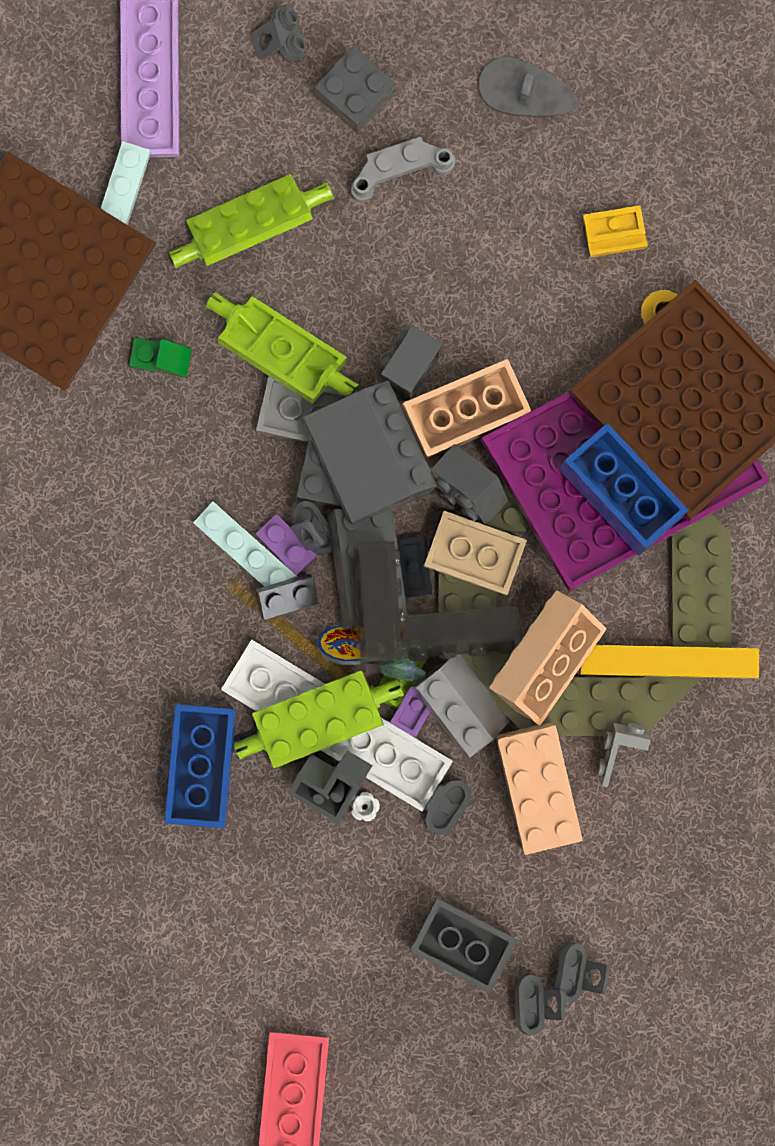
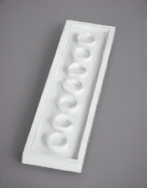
M251 640L221 690L253 710L259 711L323 686L325 683ZM383 718V726L321 750L339 762L348 750L373 766L366 777L367 779L422 812L453 762Z

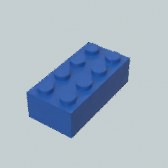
M608 423L564 460L559 468L564 476L638 556L664 535L688 511Z
M175 704L165 814L166 824L226 829L237 714L235 709Z

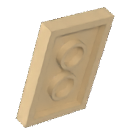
M444 511L424 567L507 596L527 540Z

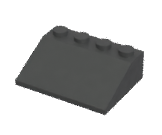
M389 380L364 388L302 418L350 524L424 498L437 486Z

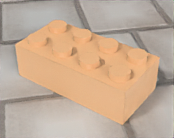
M508 359L406 401L401 405L425 460L447 452L454 444L459 447L485 436L531 412Z
M556 590L553 596L546 602L544 609L535 622L530 625L520 644L512 651L510 658L502 670L497 673L489 688L516 712L540 726L604 634L606 628L581 603Z
M549 722L540 726L536 725L497 735L495 737L524 854L527 855L583 841L556 725L553 722Z

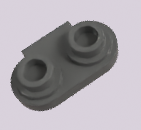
M284 6L277 8L272 12L270 22L251 33L258 59H264L279 49L283 57L289 62L296 63L304 58L307 45L301 36L298 26L299 16L294 9ZM264 33L272 35L273 38L269 41L267 49H263L261 46V37Z
M303 501L297 503L291 510L290 516L293 525L290 528L306 551L311 550L317 555L330 553L332 551L328 522L312 502Z
M454 780L445 786L440 784L424 809L428 812L426 815V825L432 833L444 835L453 829L471 799V791L466 783Z
M569 943L562 948L558 956L559 967L553 989L564 990L565 1002H575L579 998L581 990L605 994L610 966L588 961L586 950L581 944ZM598 969L601 979L599 984L594 986L592 981L588 979V974Z
M535 975L521 976L515 985L516 1025L519 1031L526 1035H536L542 1030L545 1019L565 1020L564 990L544 989L542 981ZM553 997L556 998L558 1003L556 1012L549 1007L548 1001H551Z

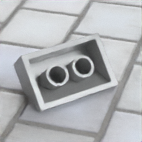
M458 651L454 652L411 686L465 757L470 758L490 743L511 721L497 707L489 691Z

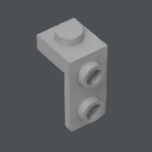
M613 723L612 731L606 732L603 749H607L605 758L599 759L596 776L600 777L602 787L608 788L619 745L648 751L651 739L645 727L636 723H628L627 726Z

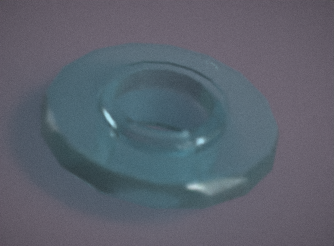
M394 658L391 663L380 665V672L393 679L420 681L426 676V672L417 668L416 663L409 659Z

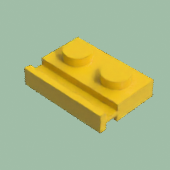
M640 205L583 215L590 258L646 249L648 246Z

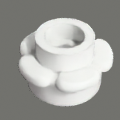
M368 792L355 796L351 803L352 815L357 820H373L376 817V812L379 811L380 805L378 800L374 799L373 795ZM363 804L368 806L366 810L362 809Z

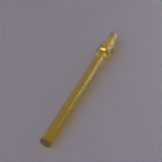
M236 582L230 591L260 615L257 598L240 583ZM276 616L266 619L268 623L337 680L353 674L347 668L344 670L338 664L324 658L315 645L281 617Z

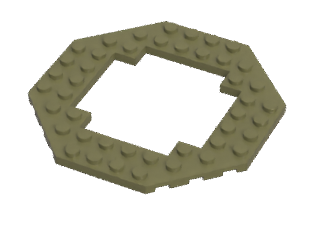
M498 472L496 475L500 480L508 502L486 526L506 533H526V518ZM461 510L456 514L460 517L466 518L461 512ZM712 514L671 536L672 647L732 648L731 532ZM438 572V649L446 657L458 651L489 691L497 707L519 730L538 725L512 709L489 688L495 676L502 670L515 649L497 648V593ZM573 677L542 724L553 722L556 725L558 737H605L607 731H612L613 723L626 726L628 723H636L645 727V730L649 732L703 677Z

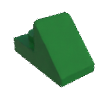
M134 338L129 367L187 378L192 349L165 339L156 342Z

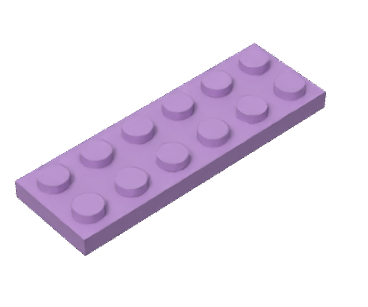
M120 0L121 144L124 141L149 149L151 151L150 157H180L179 0Z

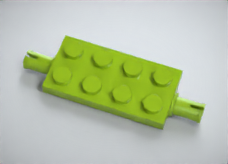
M289 174L187 219V225L193 235L192 242L169 251L170 257L176 269L198 258L200 260L204 259L206 265L209 266L312 220L311 208L333 200V194L327 182L303 193L302 190L299 191L292 175Z
M217 292L212 295L214 299L212 297L209 298L206 308L226 319L227 323L225 330L218 337V343L311 404H314L328 387L344 397L358 391L360 385L339 372L347 361L346 356L252 296L244 305H235Z
M361 670L254 712L252 715L258 728L257 734L234 742L235 750L248 746L247 749L237 752V755L241 760L244 757L264 750L268 753L273 768H276L381 727L384 723L378 708L384 702L405 695L403 688L390 691V689L401 685L397 677L376 687H373V685L369 686L364 672Z

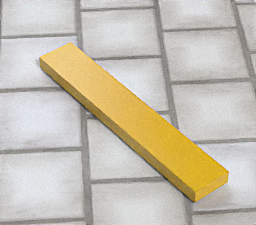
M595 645L581 666V675L758 679L759 648Z

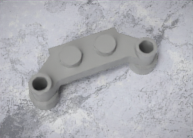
M421 137L367 154L368 162L352 183L351 195L357 202H368L374 195V186L376 184L432 166L439 175H448L455 168V157L450 150L425 143ZM445 157L449 161L444 163L441 162L439 159ZM365 185L367 186V188L365 190H359L358 186Z

